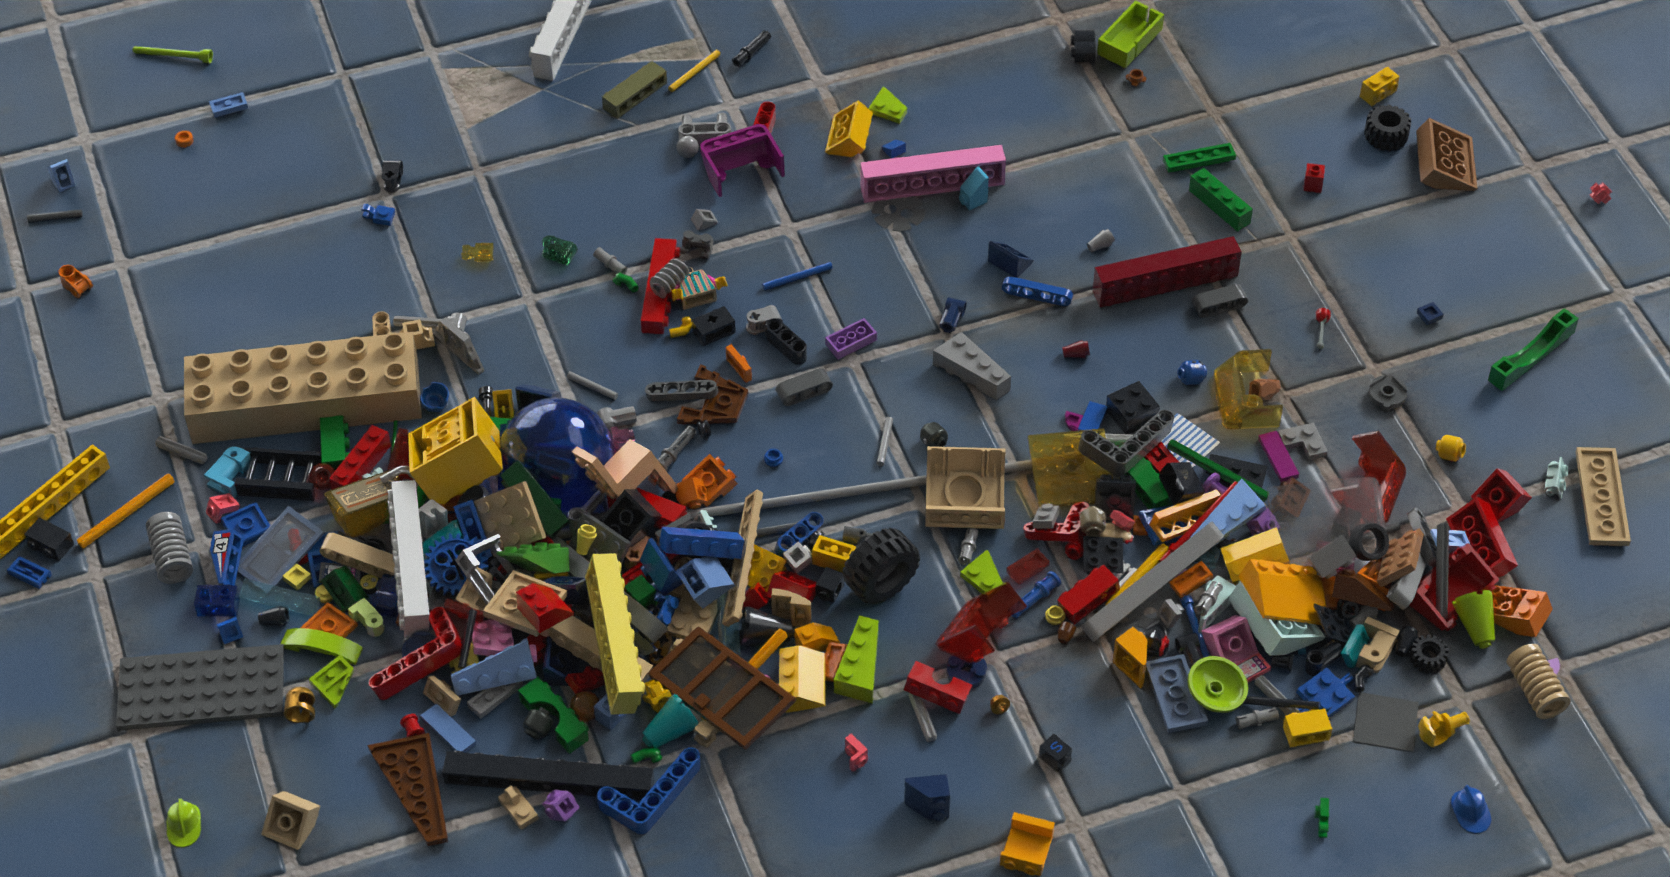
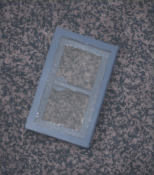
M288 506L240 559L238 572L266 594L270 595L282 582L283 575L295 564L299 563L324 535V532Z

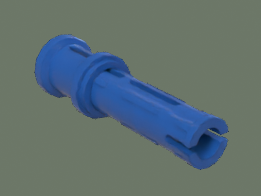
M1049 571L1042 581H1037L1029 593L1008 609L1011 616L1017 619L1039 599L1049 596L1051 590L1062 584L1058 575L1053 571Z

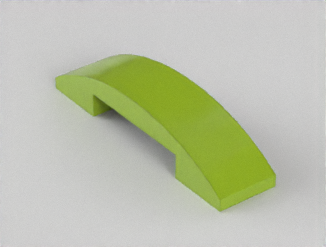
M306 628L287 629L280 643L284 645V649L297 652L302 648L336 657L341 655L349 664L356 665L363 650L362 646L344 637Z

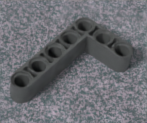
M1169 410L1159 411L1120 447H1117L1092 430H1085L1081 434L1078 450L1082 455L1115 476L1125 475L1171 432L1175 416Z

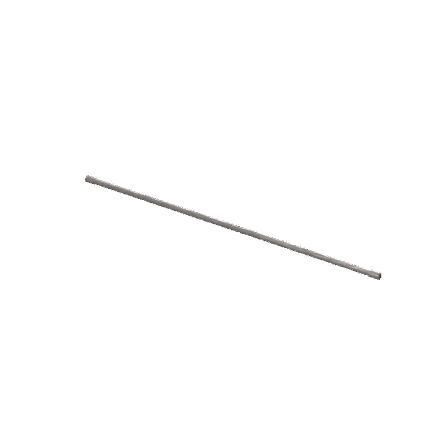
M1072 452L1052 457L1005 463V473L1063 464L1085 462V456L1080 452ZM927 475L762 499L761 509L926 485ZM744 502L687 510V514L689 513L694 519L700 510H706L709 517L743 512ZM569 528L562 529L556 534L560 539L572 538L573 535Z

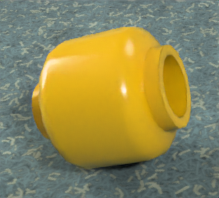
M1444 435L1441 440L1437 441L1436 451H1438L1441 459L1456 462L1464 457L1466 444L1460 437Z

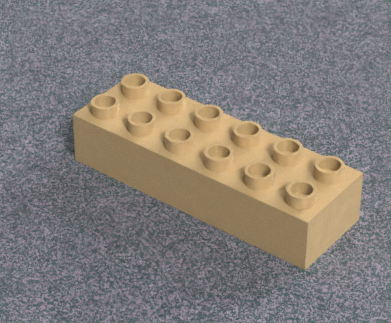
M413 332L352 337L332 341H314L286 346L276 345L274 347L250 350L239 349L231 352L198 354L184 357V416L192 444L320 430V418L343 415L344 422H348L349 426L422 418L418 357Z

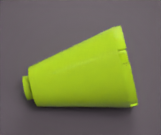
M1483 590L1482 595L1476 592L1468 593L1455 599L1456 602L1452 601L1453 607L1474 645L1480 646V649L1492 646V642L1495 641L1493 595L1489 590Z

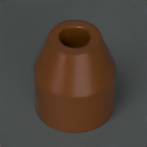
M1062 622L1058 630V641L1067 644L1073 638L1077 629L1076 626L1069 622Z

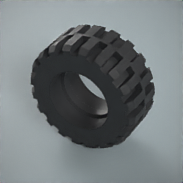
M885 528L880 532L876 531L872 536L866 537L850 553L849 559L846 560L845 567H843L844 582L864 603H882L886 599L894 597V594L900 592L905 585H908L910 579L914 577L916 569L919 568V550L900 530Z

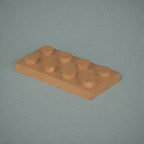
M1420 528L1415 531L1410 530L1406 532L1403 537L1397 540L1392 539L1389 541V548L1382 558L1377 577V583L1380 587L1416 570L1424 536Z

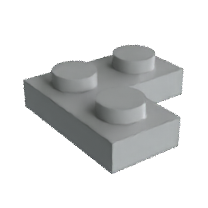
M1314 423L1278 431L1286 449L1302 446L1308 460L1327 456L1328 451Z

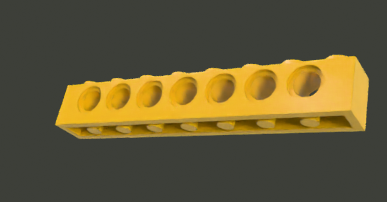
M92 444L0 520V559L25 539V532L38 518L47 521L110 469L106 454Z

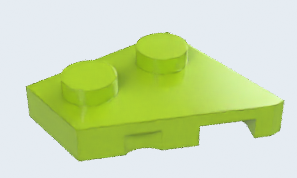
M882 87L868 108L873 112V115L899 124L907 114V107L885 87Z
M988 550L984 551L960 571V577L988 599L1003 588V582Z
M339 655L309 678V683L335 709L352 677L354 668Z

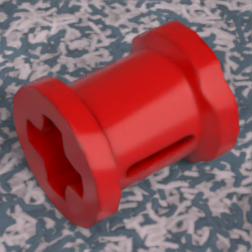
M408 714L400 720V725L405 728L407 737L425 734V730L418 723L416 714Z

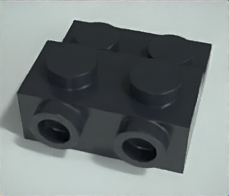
M1102 474L1100 478H1096L1094 506L1104 511L1106 520H1113L1109 517L1113 510L1121 511L1132 520L1134 519L1135 479L1128 475H1121L1120 479L1112 478V475Z

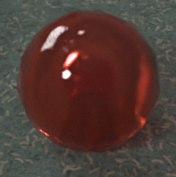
M319 463L310 470L309 481L313 483L314 488L327 490L331 488L329 478L335 470L329 464Z

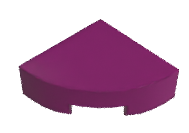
M1066 411L1065 423L1071 431L1078 433V427L1083 415Z

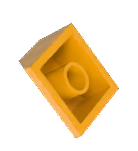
M1132 627L1115 639L1112 663L1139 688H1142L1147 661V639L1142 632Z

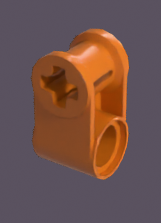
M64 265L59 269L58 272L62 286L76 298L81 297V294L87 289L93 288L91 280L72 265Z

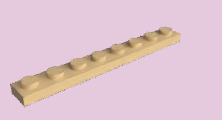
M755 490L748 495L744 502L739 535L744 539L741 559L734 558L730 578L735 586L727 593L722 624L727 627L738 622L743 614L742 607L745 601V590L748 585V574L751 569V557L754 553V541L757 537L756 530L760 520L759 513L763 504V492Z

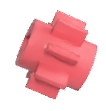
M1603 182L1600 185L1595 183L1590 187L1592 193L1589 195L1597 204L1601 202L1606 204L1612 199L1609 196L1612 191Z

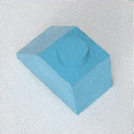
M979 166L974 169L960 187L959 200L969 210L988 202L989 177Z

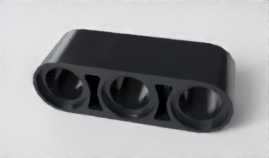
M769 319L766 322V339L792 363L798 365L805 363L807 360L806 343L779 319Z

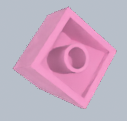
M1234 615L1201 631L1207 649L1212 656L1226 658L1237 665L1258 653L1246 617Z

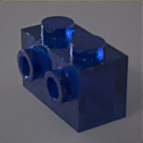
M197 585L194 601L197 616L237 617L240 603V593L237 585Z

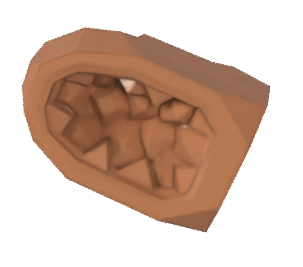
M1255 379L1249 383V395L1253 400L1257 401L1270 400L1281 389L1280 380Z

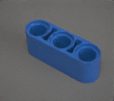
M811 512L778 539L774 548L775 554L784 558L783 553L788 549L782 548L781 544H786L789 548L798 541L801 545L805 544L814 532L820 530L824 521L822 515L818 512ZM809 521H814L817 526H812ZM795 532L801 533L803 537H797Z

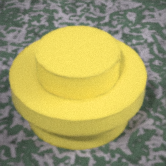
M323 584L317 587L315 595L320 602L327 603L333 600Z
M1054 605L1046 611L1045 618L1048 623L1059 625L1065 620V612L1060 606Z

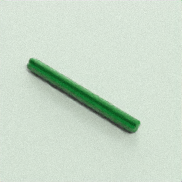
M1174 439L1168 442L1167 449L1212 474H1219L1222 480L1231 485L1234 481L1238 483L1243 479L1263 502L1268 499L1270 493Z

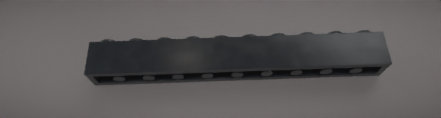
M447 751L442 771L445 784L503 789L516 786L518 790L539 792L560 790L569 791L574 795L597 796L601 788L611 787L633 800H642L654 786L655 780L654 769L645 766L630 767L627 765H607L606 763H586L584 761L570 762L562 759L547 760L544 758H525L523 756L511 757L501 754L487 755L480 752L463 753L462 751Z

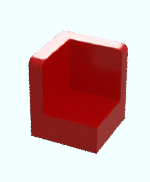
M759 582L745 591V601L742 610L744 606L760 609L769 601L770 598L766 596L767 592Z

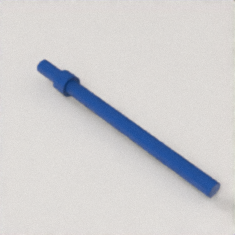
M1188 594L1180 599L1182 607L1186 610L1193 633H1196L1199 638L1203 657H1208L1209 653L1203 635L1198 632L1199 623L1193 608L1194 602L1192 596Z

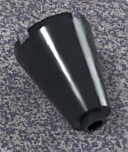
M744 606L740 622L742 626L739 630V645L753 646L765 644L780 628L788 635L783 642H789L791 638H794L795 626H792L791 621L750 606Z

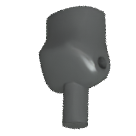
M845 526L842 541L857 546L866 537H870L873 534L867 533L861 528Z

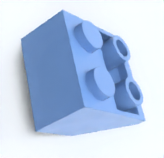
M717 557L691 559L676 570L687 590L702 609L735 586Z

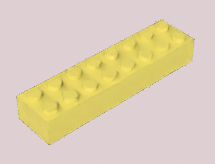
M592 554L585 580L610 714H635L637 706L641 703V696L645 693V684L641 682L640 678L642 669L641 665L637 662L638 648L634 647L635 633L630 626L631 613L627 611L628 597L624 595L623 591L625 582L620 575L621 562H618L616 554Z

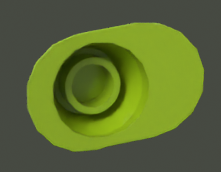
M179 799L168 810L167 837L171 844L177 847L192 845L200 836V810L196 805Z

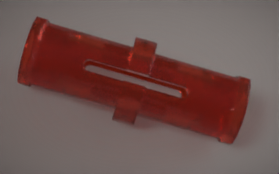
M448 598L443 605L445 611L454 613L461 619L468 618L470 609L476 610L475 622L481 624L485 617L483 616V611L474 609L467 603H458Z

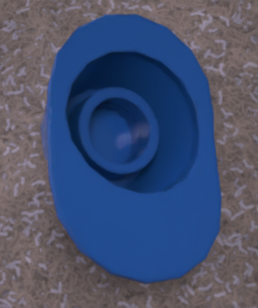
M1466 785L1464 789L1452 796L1451 805L1462 828L1471 833H1482L1489 828L1491 815L1481 791Z

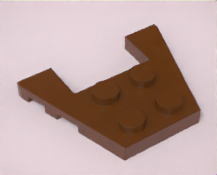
M700 364L695 380L715 381L718 394L714 398L706 399L702 410L682 406L677 417V424H697V422L703 423L704 420H707L709 424L737 423L749 395L748 389L730 379L725 380L720 377L719 373L711 372L706 369V366Z

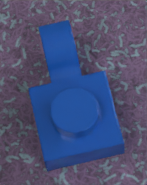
M363 204L362 211H364L363 218H372L373 223L391 226L395 216V208L377 205L375 209L369 204Z

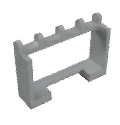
M499 534L464 549L455 560L486 605H488L495 594L476 569L480 562L475 555L491 549L509 575L515 570L508 560L497 555V552L501 551L498 546L501 542ZM520 568L515 570L517 572L522 573V570Z

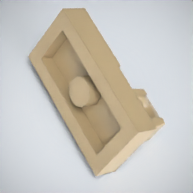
M434 675L428 677L423 693L432 702L437 703L450 717L456 715L461 698L451 690V686L444 680H438Z
M516 786L508 787L505 789V793L498 796L499 802L520 829L539 819L536 811Z

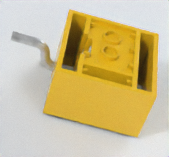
M473 397L408 433L409 466L396 467L380 476V479L385 483L402 473H406L415 479L430 500L432 499L438 504H445L450 498L463 494L470 487L481 484L485 479L490 476H496L503 470L502 455L499 450L501 448L499 429L478 400Z

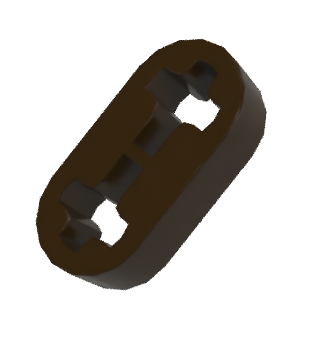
M664 633L653 644L658 650L648 656L649 663L653 665V668L671 652L673 641L668 633ZM663 641H667V642L664 643L663 648H662V647L660 646V643H663ZM660 654V655H661V659H659L658 661H655V659H657V658H658V655Z

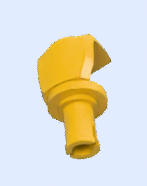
M1433 711L1431 718L1427 719L1424 716L1418 724L1419 736L1423 742L1434 748L1444 743L1449 737L1454 736L1455 728L1468 725L1470 723L1469 716L1466 712H1462L1450 717L1447 713L1439 714Z

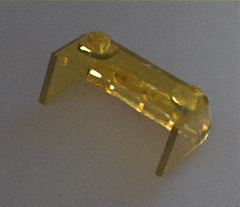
M1271 349L1239 351L1214 370L1213 380L1220 418L1225 428L1280 427L1283 405L1263 406V401L1259 396L1254 394L1246 395L1242 373L1269 371Z

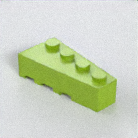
M859 615L834 678L835 694L873 704L879 620Z

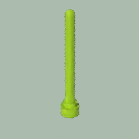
M138 46L132 48L134 53L195 58L203 63H211L213 60V51L211 49L194 52Z

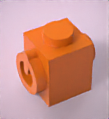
M691 477L677 483L676 498L681 505L690 509H697L701 507V504L708 502L706 496L707 489L704 486L703 480Z

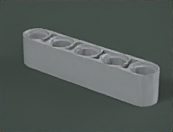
M1421 551L1416 570L1393 581L1387 597L1402 610L1414 599L1426 565Z

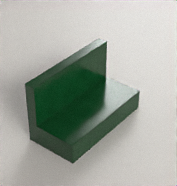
M347 565L333 569L321 580L343 613L347 612L348 608L361 599L369 598Z

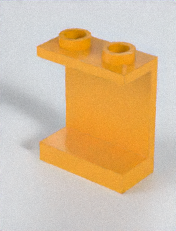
M1014 812L1004 851H1001L1000 866H1004L1009 870L1023 871L1029 875L1041 876L1054 835L1055 823Z

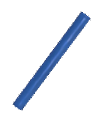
M828 262L762 283L763 289L768 290L833 269L832 263Z

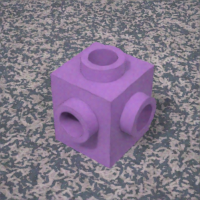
M1266 508L1246 523L1252 536L1276 527L1277 530L1280 528L1269 508Z
M554 790L548 794L547 800L542 803L546 809V815L550 819L558 821L570 819L573 813L580 808L569 791Z

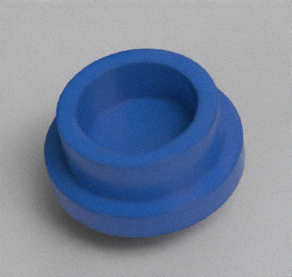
M769 449L764 455V462L771 467L779 466L783 462V454L778 449Z

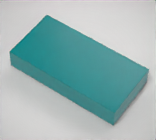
M1361 624L1356 625L1341 652L1346 666L1349 668L1355 667L1360 652L1370 639L1365 627Z

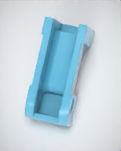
M236 446L228 448L204 474V477L210 480L207 483V487L221 494L230 493L235 498L238 494L235 482L231 480L238 472L244 474L247 471L251 458L250 452Z

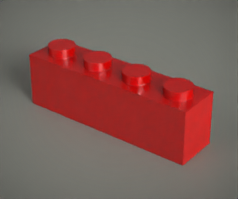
M374 425L368 429L329 478L332 491L362 481V475L369 474L391 447L388 431Z
M635 488L662 515L653 527L662 529V527L687 514L686 506L640 488ZM607 495L608 509L617 499L613 500Z

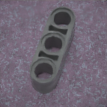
M1239 284L1200 293L1192 299V304L1201 318L1240 309L1248 303V298Z
M819 368L783 381L776 386L775 390L783 404L791 406L830 391L833 383L826 371Z

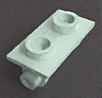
M1560 457L1559 463L1552 461L1548 465L1544 488L1546 495L1558 494L1559 499H1562L1563 491L1566 490L1565 476H1568V466L1564 465L1562 457Z

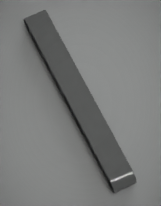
M558 536L552 537L551 539L554 543H560V547H569L568 574L572 577H585L589 562ZM624 591V595L628 597L627 611L631 613V625L650 642L655 644L668 628Z

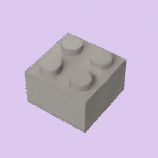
M1339 536L1308 556L1307 559L1320 578L1325 577L1329 579L1338 573L1336 569L1340 566L1346 568L1354 563L1353 558L1356 557V554L1344 536Z

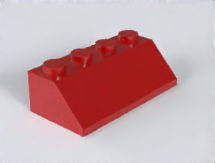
M1476 497L1446 518L1451 530L1465 531L1470 545L1497 577H1503L1518 566L1489 503Z

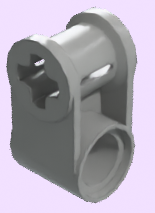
M769 305L747 313L748 323L746 330L748 333L756 335L766 332V322L769 319L776 318L782 322L783 320L774 305Z

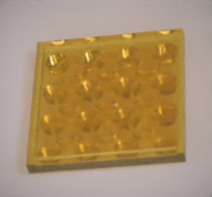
M1104 428L1091 429L1106 439ZM1085 430L1028 435L1027 440L1038 507H1041L1043 504H1053V506L1060 507L1071 506L1077 502L1095 503L1096 478H1100L1102 474H1112L1079 452L1078 447L1081 434Z

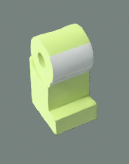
M365 598L348 608L350 618L356 622L360 621L367 628L369 635L376 637L384 632L382 616Z

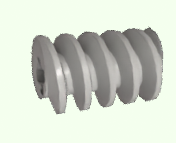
M671 259L664 268H661L650 279V287L658 297L665 298L671 292V289H675L676 285H679L685 279V276L689 275L687 265L679 259Z

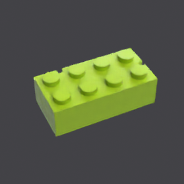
M1135 0L1098 39L1097 54L1127 68L1134 60V57H1137L1161 32L1164 14L1151 8L1147 22L1148 6Z

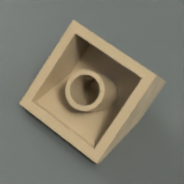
M286 791L272 795L261 835L294 849H300L316 824L320 805Z

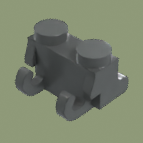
M690 230L685 231L682 238L681 254H688L692 247L704 249L702 256L709 259L713 250V237L710 234L698 235Z

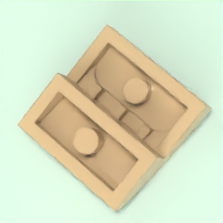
M772 588V615L791 620L792 626L802 627L812 623L811 602L793 592Z

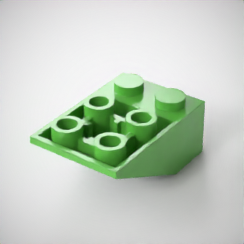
M537 542L535 546L523 544L518 549L511 546L505 547V551L497 552L498 556L527 571L553 574L569 571V547H560V543H551L547 546V542Z

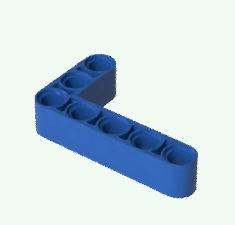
M693 747L684 749L639 804L611 787L601 788L597 793L600 811L635 833H647L700 770L699 751Z

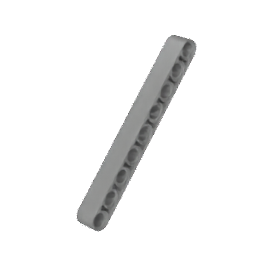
M1211 521L1080 627L1092 642L1096 641L1225 536Z

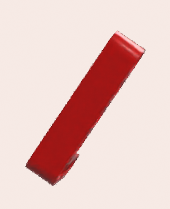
M436 607L429 613V621L437 638L374 674L369 679V686L379 699L385 700L460 656L462 639L452 619L443 607Z

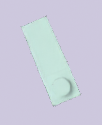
M1219 575L1212 581H1217L1214 587L1220 582L1223 589L1217 596L1215 605L1210 607L1205 616H1200L1198 628L1200 633L1231 604L1228 598L1236 586ZM1209 580L1204 587L1205 591H1207V589L1209 588L1212 582L1211 580Z

